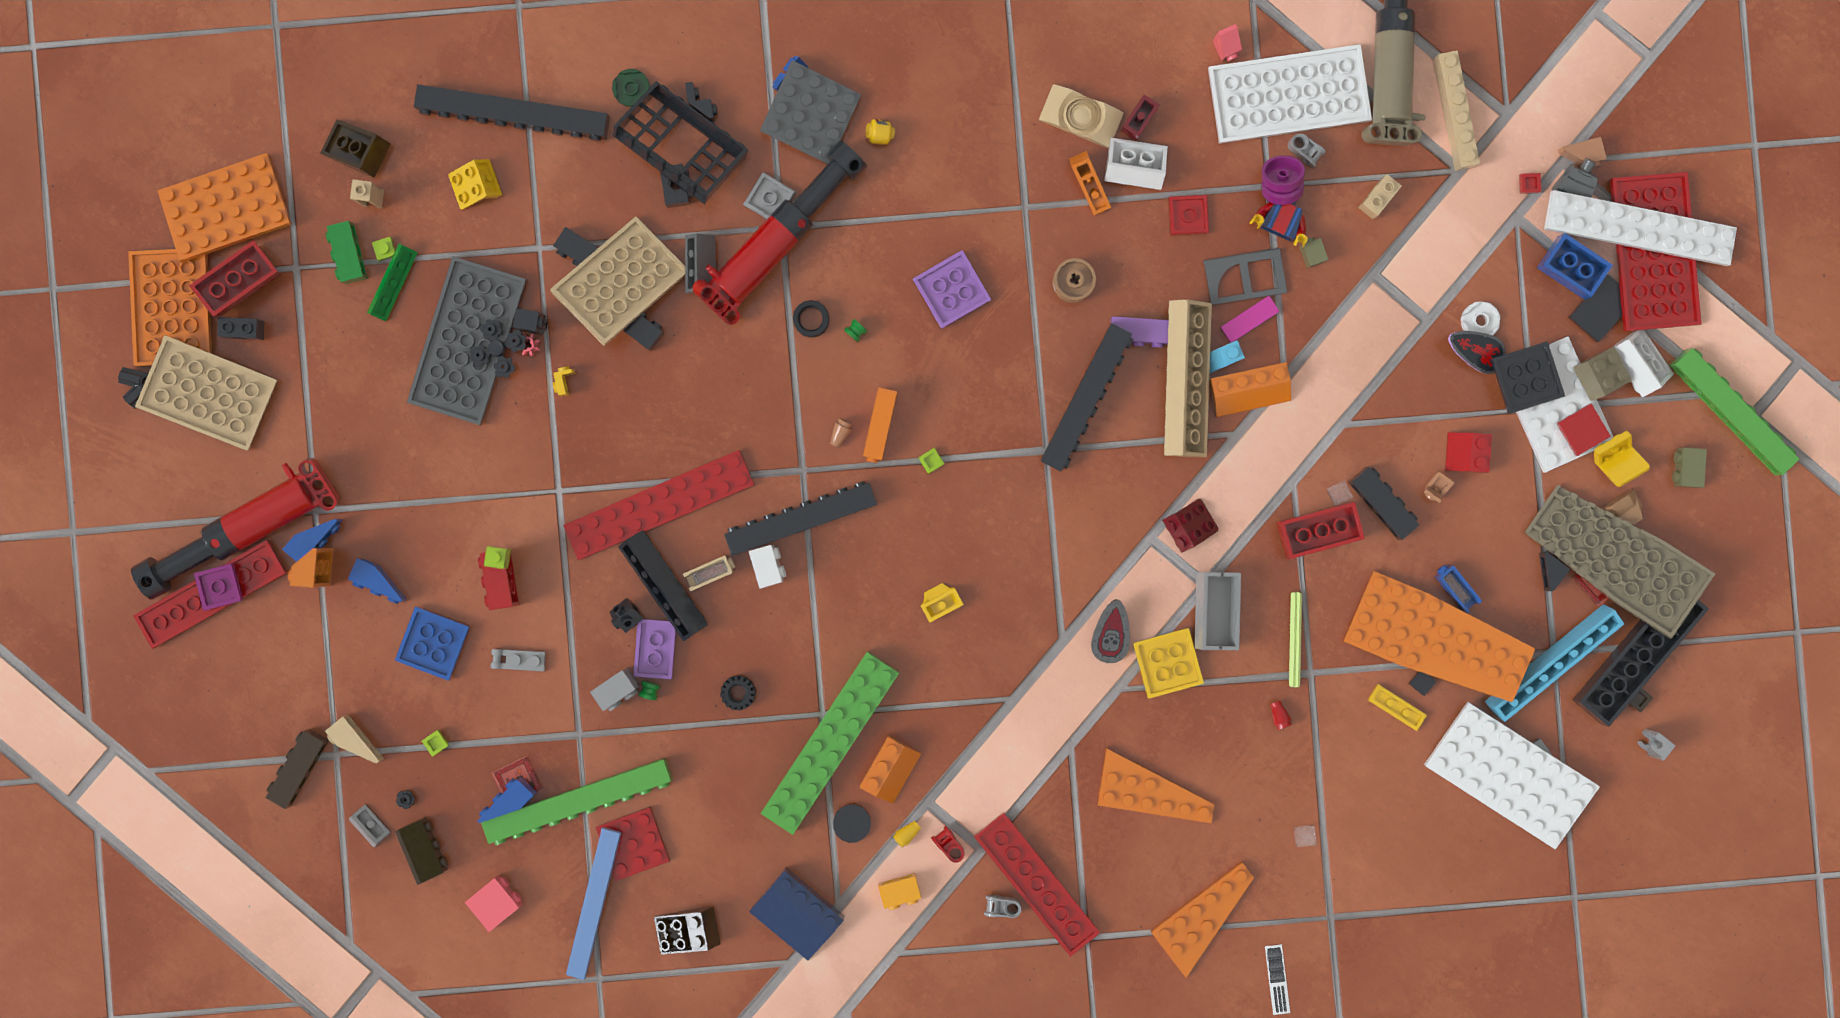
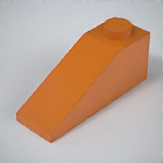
M1087 151L1070 158L1072 169L1093 215L1110 209L1111 205Z

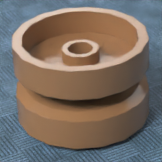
M1072 258L1065 260L1058 266L1053 275L1052 285L1054 292L1065 302H1081L1093 291L1096 275L1092 266L1083 259ZM1072 278H1075L1077 280L1076 285L1074 282H1070Z

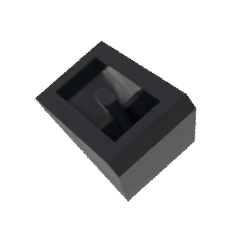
M1539 553L1544 591H1554L1570 569L1551 554Z

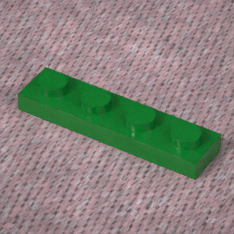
M398 244L367 311L368 314L385 322L387 321L418 252Z

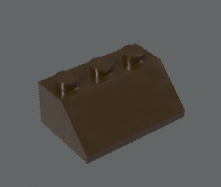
M426 817L395 831L417 885L448 870V861L444 855L442 856L440 842L434 837L432 832L433 825Z

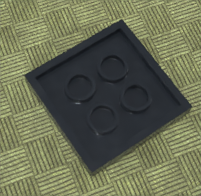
M1548 341L1490 359L1508 414L1565 397Z

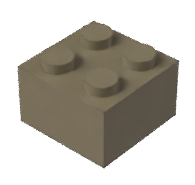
M1614 346L1598 352L1573 367L1590 401L1604 397L1632 381Z

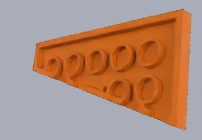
M1242 861L1151 930L1153 936L1185 978H1187L1254 879Z

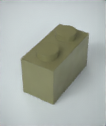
M1677 448L1674 453L1675 471L1672 475L1674 486L1704 488L1707 449Z

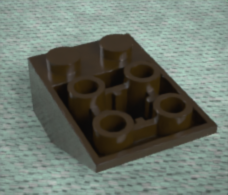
M714 906L654 917L661 955L708 951L721 944Z

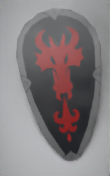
M1457 331L1451 333L1448 338L1455 353L1468 365L1481 373H1495L1490 359L1506 355L1505 346L1502 341L1486 333Z

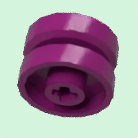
M1285 155L1267 160L1262 167L1261 192L1263 197L1269 202L1279 205L1291 204L1299 200L1304 192L1305 168L1303 163L1297 158Z

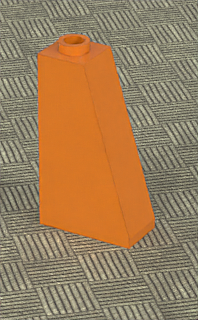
M878 387L863 457H867L866 461L878 463V460L882 461L898 395L897 391Z

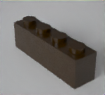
M311 729L301 731L295 739L297 743L294 749L291 748L288 751L286 763L279 767L276 772L278 776L275 782L272 781L266 790L268 794L265 798L284 809L293 805L329 742L328 739Z

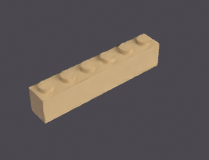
M1458 50L1438 54L1433 59L1454 169L1455 171L1474 168L1480 164Z

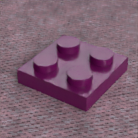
M234 563L194 573L203 611L243 601Z

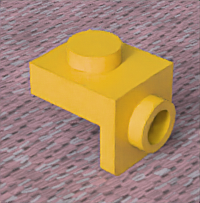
M569 366L558 368V372L553 373L555 379L553 389L555 393H558V396L563 397L569 395L565 376L576 374L574 369H570Z

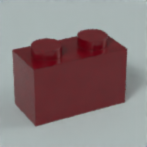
M1143 95L1123 125L1121 132L1137 141L1160 104Z

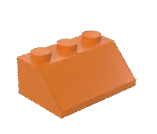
M313 548L293 564L288 572L290 586L309 588L330 586L334 548Z
M888 735L864 776L860 788L875 797L893 804L922 753Z

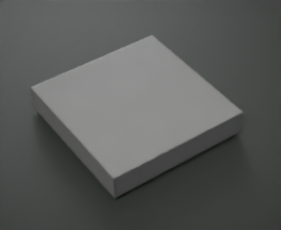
M762 172L743 205L767 219L785 199L791 201L796 191Z

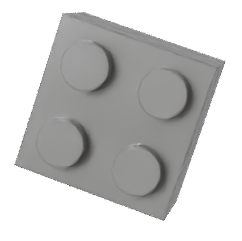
M627 667L590 693L602 711L606 709L612 711L622 704L621 699L628 700L637 694L638 691L636 689L640 685Z

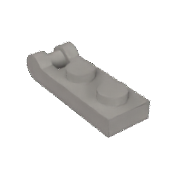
M492 649L491 651L493 662H491L490 668L545 671L546 652ZM501 655L506 656V663L500 662Z

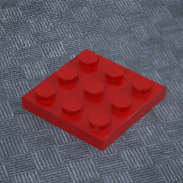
M651 807L595 827L599 838L603 827L622 832L612 870L615 881L670 861Z

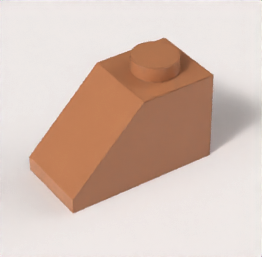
M1601 137L1567 145L1558 150L1560 155L1579 166L1582 165L1585 158L1596 162L1594 168L1601 166V162L1607 159Z

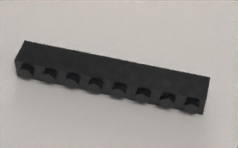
M1113 323L1110 324L1041 458V462L1059 471H1062L1063 468L1067 469L1071 462V458H1069L1071 452H1076L1080 441H1078L1080 434L1084 435L1089 427L1087 421L1089 417H1094L1098 409L1095 406L1098 399L1103 400L1107 392L1104 388L1107 382L1111 384L1116 374L1113 372L1115 366L1121 365L1125 357L1122 353L1125 348L1129 349L1133 338H1131L1132 333Z
M865 481L854 484L855 488L847 490V487L837 490V494L831 497L829 493L818 497L819 501L811 503V500L800 503V508L793 509L791 506L783 509V514L775 516V513L763 516L765 519L763 521L757 522L754 519L746 522V527L739 529V526L727 529L728 533L724 534L731 555L740 554L876 506L877 502L870 483L866 484Z

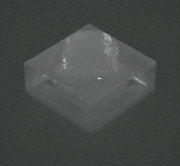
M1314 825L1294 827L1297 847L1317 845Z

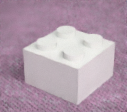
M773 544L749 551L759 588L785 581L784 577H787L784 566H780L778 560L781 558L778 547L775 548Z

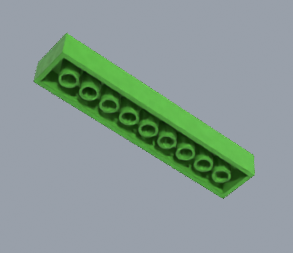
M869 651L866 652L762 810L761 814L792 835L794 834L898 676V670Z

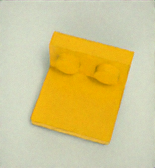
M490 159L472 160L448 174L461 210L470 207L482 199L498 198L502 195Z

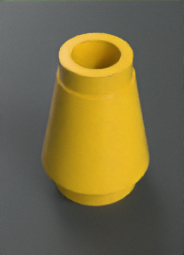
M913 821L895 831L896 834L892 837L903 848L910 844L921 828Z

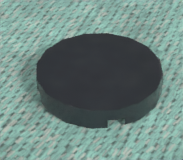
M847 804L841 807L835 813L833 819V829L836 835L842 841L848 843L864 839L871 827V819L868 812L862 806Z

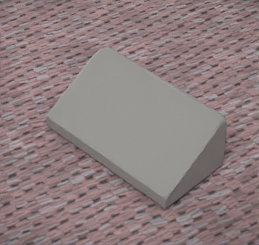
M366 804L349 818V821L373 847L377 846L391 833Z

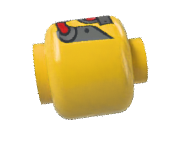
M872 119L866 125V138L872 144L887 145L890 139L894 138L895 128L891 126L889 120Z

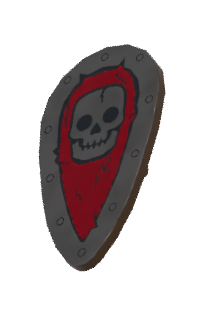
M1118 599L1109 603L1102 612L1091 641V649L1094 656L1105 663H1116L1122 660L1127 655L1130 646L1128 615L1123 603Z

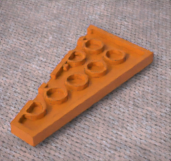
M1106 748L1097 802L1098 806L1212 824L1213 803Z

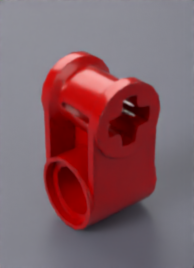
M945 825L944 829L936 836H932L931 839L951 862L958 863L964 858V848L953 832ZM958 848L962 854L960 857L955 858L951 855V850Z

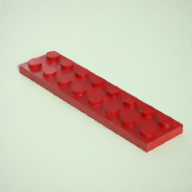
M269 540L263 541L223 564L234 563L243 598L287 574L285 567ZM195 580L138 612L133 617L151 649H155L232 604L203 611Z
M1004 812L974 835V838L1070 957L1100 934V931Z

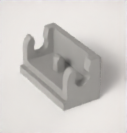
M1648 729L1642 731V734L1649 739L1648 744L1645 745L1643 742L1637 741L1638 745L1648 752V756L1662 761L1666 759L1676 746L1659 732Z

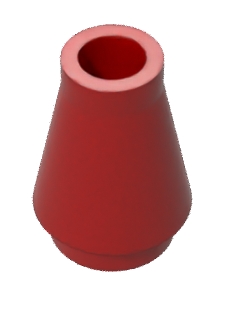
M1281 700L1270 704L1273 723L1277 730L1292 726V719L1282 705Z

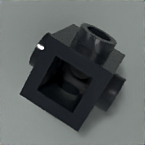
M628 598L614 606L609 612L612 617L611 623L616 629L621 628L625 633L634 628L643 619L639 608Z

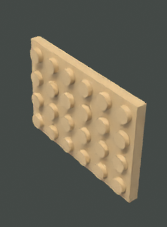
M635 216L554 285L550 292L605 346L685 277V266Z
M164 335L135 407L249 451L278 380Z

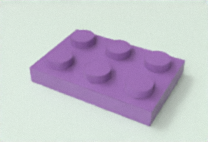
M642 619L637 623L634 677L673 679L676 630L670 621Z

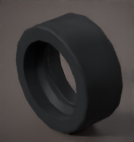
M804 301L794 310V326L803 336L810 338L818 337L828 328L830 321L829 313L825 306L818 301ZM807 308H816L822 314V324L815 330H807L800 323L801 313Z

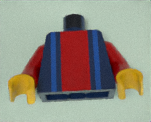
M1297 201L1286 205L1268 202L1259 208L1256 215L1250 221V224L1253 222L1258 224L1257 229L1261 228L1290 242L1295 240L1293 243L1295 246L1298 242H1301L1303 244L1302 248H1304L1308 240L1305 217L1302 215V209L1295 206Z

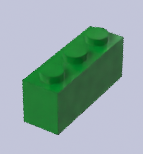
M345 221L326 226L328 231L326 232V239L328 243H331L332 251H330L333 262L336 263L335 275L337 280H340L341 283L349 284L368 279L354 223Z

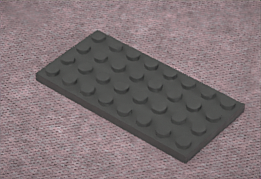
M454 256L452 257L407 403L482 425L497 378L494 364L499 357L490 354L487 364L483 363L481 367H476L474 362L469 359L471 356L470 349L479 345H483L488 349L489 344L492 342L490 339H485L483 337L484 333L480 330L481 325L485 324L487 319L500 322L499 328L502 329V333L498 334L497 340H501L505 344L507 334L511 333L515 310L519 308L527 279Z

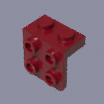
M1201 499L1193 501L1178 512L1162 520L1181 553L1197 546L1219 530Z

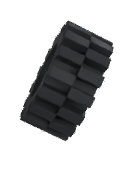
M735 675L723 683L720 697H722V702L726 704L727 708L741 711L749 707L754 701L756 688L748 677ZM739 685L745 689L746 694L742 700H735L731 696V689L734 686Z

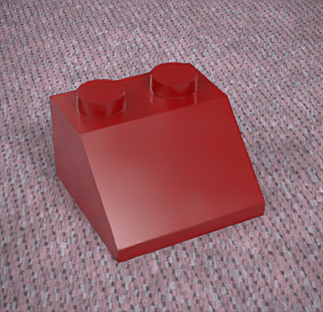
M1448 432L1445 471L1490 473L1492 434Z

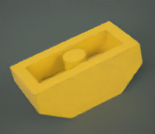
M941 583L924 592V601L921 607L930 623L961 607L963 603L955 588H950Z

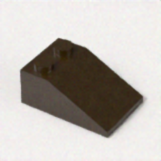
M337 119L320 154L375 178L391 143L377 134Z

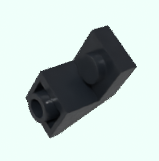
M693 82L685 83L689 105L697 109L707 119L715 122V116L718 115L716 104H713L711 99L697 101V99H700L699 88L695 87Z

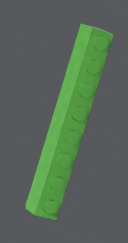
M1690 348L1684 350L1669 366L1775 476L1784 475L1799 460L1795 455L1796 451L1782 441L1781 435L1769 428V423L1756 414L1754 407L1742 400V395L1729 386V382L1715 372L1716 368L1712 364L1707 363L1697 349Z

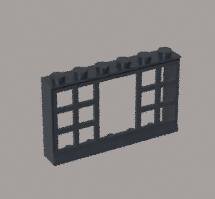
M657 81L614 125L612 132L613 137L704 205L745 160L748 149L741 142L734 140L730 137L729 133L718 128L712 120L706 119L697 109L690 107L681 97L674 95L665 85H661ZM653 97L664 104L657 113L646 106ZM667 108L678 115L672 124L660 116ZM641 109H644L653 116L646 125L635 117ZM684 119L709 139L679 171L653 150L680 120ZM631 120L642 128L635 137L624 129ZM656 120L668 127L661 135H658L649 128ZM645 132H648L657 139L650 147H647L638 140ZM712 142L724 149L717 158L705 150ZM727 152L735 158L729 166L720 161ZM701 154H704L713 161L706 170L694 162ZM716 164L725 170L718 178L709 173ZM691 165L702 173L695 182L684 174ZM705 176L714 182L707 191L698 185Z

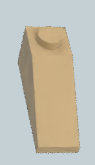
M349 715L343 716L325 731L328 734V740L340 748L376 764L384 760L383 756Z

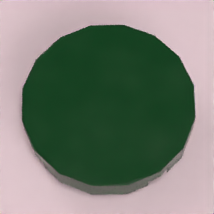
M626 69L621 71L613 80L612 91L614 97L621 105L631 108L651 86L648 78L641 71Z

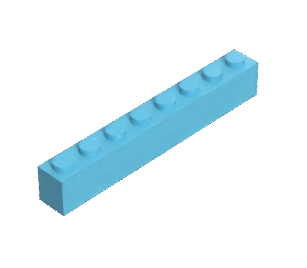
M1603 604L1528 665L1513 702L1494 696L1489 697L1484 702L1495 716L1506 722L1623 626L1624 622L1614 609Z

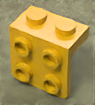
M1628 431L1617 434L1610 441L1600 444L1594 449L1595 464L1617 487L1623 486L1650 469V465L1632 447V435Z

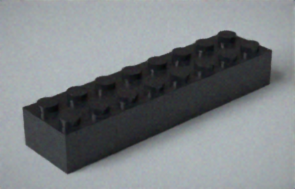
M1697 600L1672 638L1667 637L1640 619L1572 700L1601 725L1610 727L1709 608Z

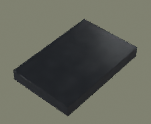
M1607 274L1594 295L1583 300L1568 317L1596 343L1605 336L1622 316L1619 283Z

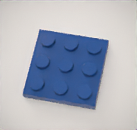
M416 606L395 661L449 681L471 626Z

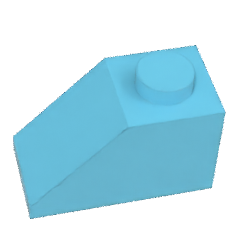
M1238 341L1210 352L1209 374L1245 358Z

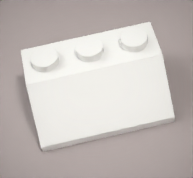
M1111 138L1104 181L1161 190L1166 174L1168 146Z
M1644 330L1634 331L1614 345L1632 379L1631 382L1635 391L1640 393L1642 397L1661 388L1673 376V371Z

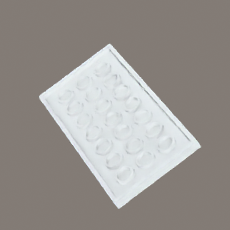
M1361 44L1208 67L1219 144L1370 122L1372 120Z
M1469 702L1463 707L1424 764L1435 773L1554 849L1558 847L1600 787Z

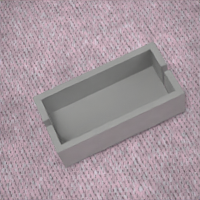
M1196 573L1195 649L1239 650L1241 573Z

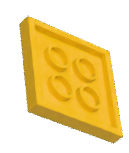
M1189 628L1133 642L1148 699L1204 684Z

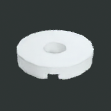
M1488 302L1472 303L1466 307L1461 316V327L1464 331L1481 332L1493 336L1500 326V314L1497 308ZM1478 315L1485 318L1483 326L1478 325L1476 322Z

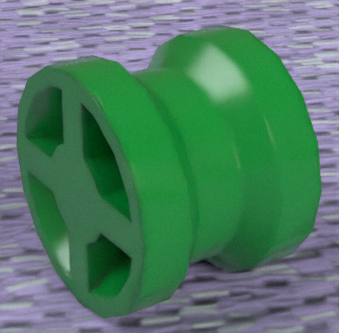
M855 319L851 321L849 327L844 329L857 343L860 341V337L868 332Z
M643 680L641 683L642 690L638 696L656 701L658 697L656 695L657 690L660 689L661 685Z

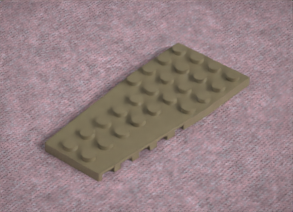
M1560 485L1554 488L1525 530V534L1607 597L1669 638L1674 636L1715 576L1714 572L1667 542L1643 529L1640 530L1626 520H1622L1611 512L1597 507L1594 503L1578 497L1577 494L1561 488Z

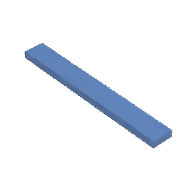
M605 827L601 829L566 972L568 976L581 980L586 979L622 832Z

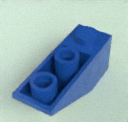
M333 519L295 534L282 550L297 562L311 549L323 548L328 543L327 538L331 534L334 535L340 529V523L343 520Z
M364 558L356 559L348 580L353 582L352 585L361 589L364 587L371 589L370 593L377 596L383 594L388 597L387 600L396 604L406 602V597L380 565Z
M522 777L516 780L513 778L505 786L507 790L503 794L499 792L493 798L494 804L490 808L486 806L479 813L481 817L477 822L481 823L519 810L537 792Z

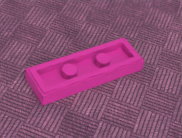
M1268 296L1220 328L1228 341L1232 343L1280 311L1270 296Z

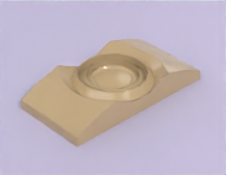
M1053 84L1039 121L1109 149L1110 139L1114 138L1124 112L1104 102L1088 98L1075 90Z

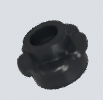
M409 790L400 791L397 794L396 803L399 807L408 809L415 803V797Z

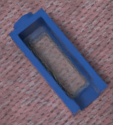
M1445 564L1437 570L1438 574L1434 578L1437 579L1461 611L1469 613L1471 606L1475 603L1480 604L1483 602L1454 565L1447 566Z

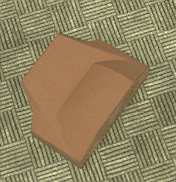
M1634 489L1627 490L1601 507V509L1611 512L1614 516L1626 520L1632 525L1644 519L1642 503Z

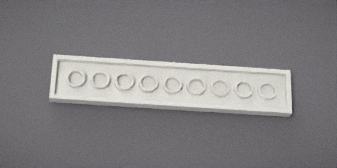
M1553 190L1550 192L1544 229L1729 266L1731 265L1737 227Z

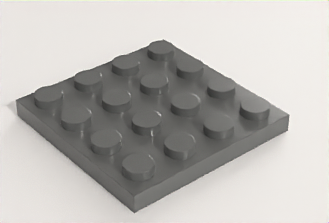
M792 60L759 131L828 165L830 160L826 154L841 140L861 94Z

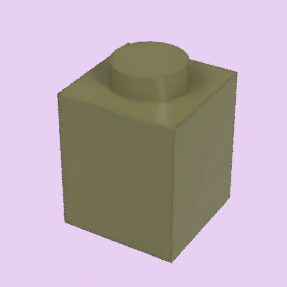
M1315 237L1308 238L1305 247L1302 248L1303 244L1299 247L1306 268L1328 260L1321 238L1316 240Z

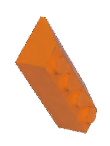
M1287 362L1209 379L1216 417L1291 401V380Z

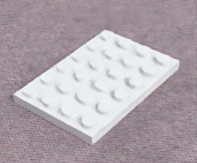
M1568 336L1549 344L1565 397L1516 412L1543 473L1594 451L1598 445L1613 439L1612 432L1597 399L1590 401L1573 369L1580 361ZM1591 403L1611 437L1581 455L1575 456L1556 423Z

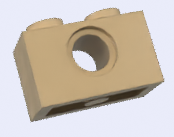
M1386 174L1379 180L1358 208L1371 219L1376 218L1401 188V185Z

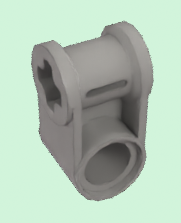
M1301 133L1296 134L1288 141L1290 152L1311 168H1315L1318 159L1326 153L1323 147ZM1295 139L1302 142L1301 148L1295 146Z
M992 894L986 895L987 909L984 912L985 916L1016 918L1020 915L1021 903L1017 898ZM1014 903L1018 906V909L1015 912H1011L1007 906Z

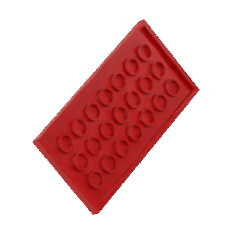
M1688 172L1610 179L1611 198L1614 203L1692 218ZM1616 244L1624 332L1702 325L1696 260Z

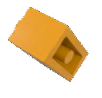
M915 873L878 883L884 909L894 910L899 908L900 904L907 903L912 905L918 903V899H921V892Z

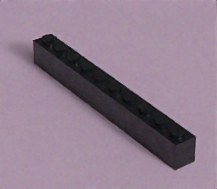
M417 84L414 108L422 115L431 116V113L438 114V117L447 119L450 116H455L461 121L474 119L480 124L494 122L499 127L513 125L515 129L525 130L527 127L533 128V131L538 133H544V130L552 131V134L563 136V133L571 134L570 137L582 139V136H585L597 142H601V139L607 140L610 116L602 112Z

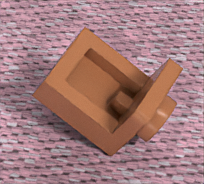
M1439 469L1425 485L1424 493L1431 501L1440 503L1445 493L1455 483V480Z

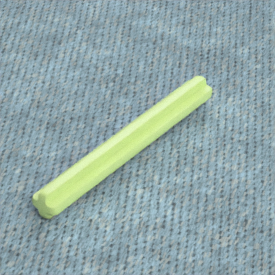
M1300 592L1291 593L1290 687H1300L1302 593Z

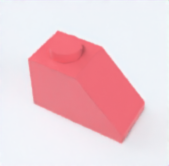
M1236 24L1218 31L1213 39L1214 46L1222 62L1225 60L1230 62L1239 57L1238 54L1242 51V46Z

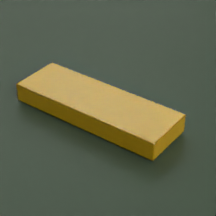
M1379 684L1376 685L1367 699L1415 731H1418L1427 717L1425 713Z

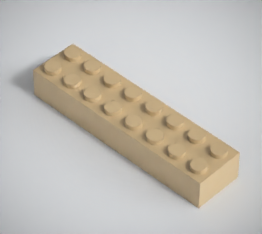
M1194 300L1169 301L1164 455L1207 457L1212 303Z

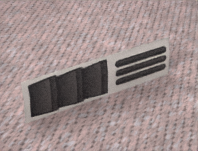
M1282 944L1265 946L1273 1015L1290 1013Z

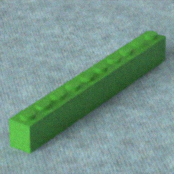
M663 758L534 802L519 810L481 822L488 844L494 842L495 845L506 842L505 838L513 836V839L524 836L525 831L531 830V833L543 829V825H557L561 823L560 819L567 817L568 820L579 817L578 813L584 811L586 814L592 813L597 810L596 807L603 805L606 808L614 805L616 800L622 799V802L633 798V794L640 792V795L651 792V788L657 786L659 789L669 786V782L673 780L667 759Z

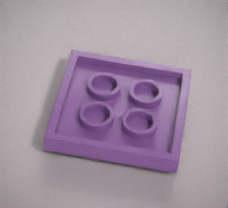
M963 250L913 278L915 285L941 329L991 301Z

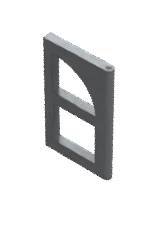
M1280 248L1204 260L1203 264L1210 303L1218 305L1287 293ZM1273 259L1277 289L1252 292L1247 263ZM1239 264L1244 294L1218 298V286L1222 275L1230 267Z

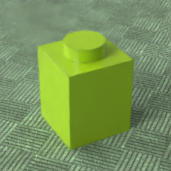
M487 546L484 566L501 569L508 568L511 549Z

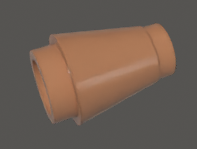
M839 418L837 422L835 421L830 444L840 448L853 430L851 428L853 424L842 418Z

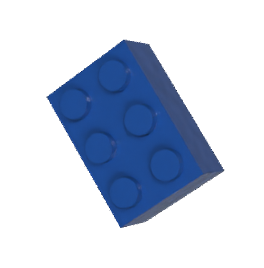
M1566 233L1557 236L1537 266V269L1585 300L1594 295L1613 265Z

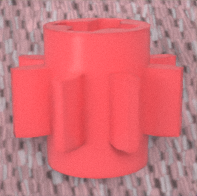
M523 333V335L526 336L525 343L530 342V344H532V347L529 348L526 346L522 352V355L526 356L528 352L533 357V352H535L536 350L540 351V349L537 348V344H539L541 341L534 340V334H531L530 337H528L525 333Z

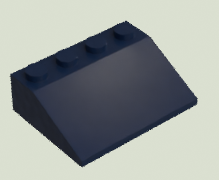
M787 867L749 911L807 961L836 931L845 917Z

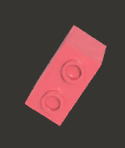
M500 875L496 876L465 902L488 932L523 905L521 896L516 891L513 892L509 887L508 880Z

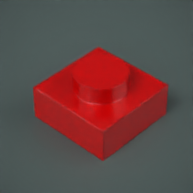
M1541 173L1520 174V194L1541 193Z

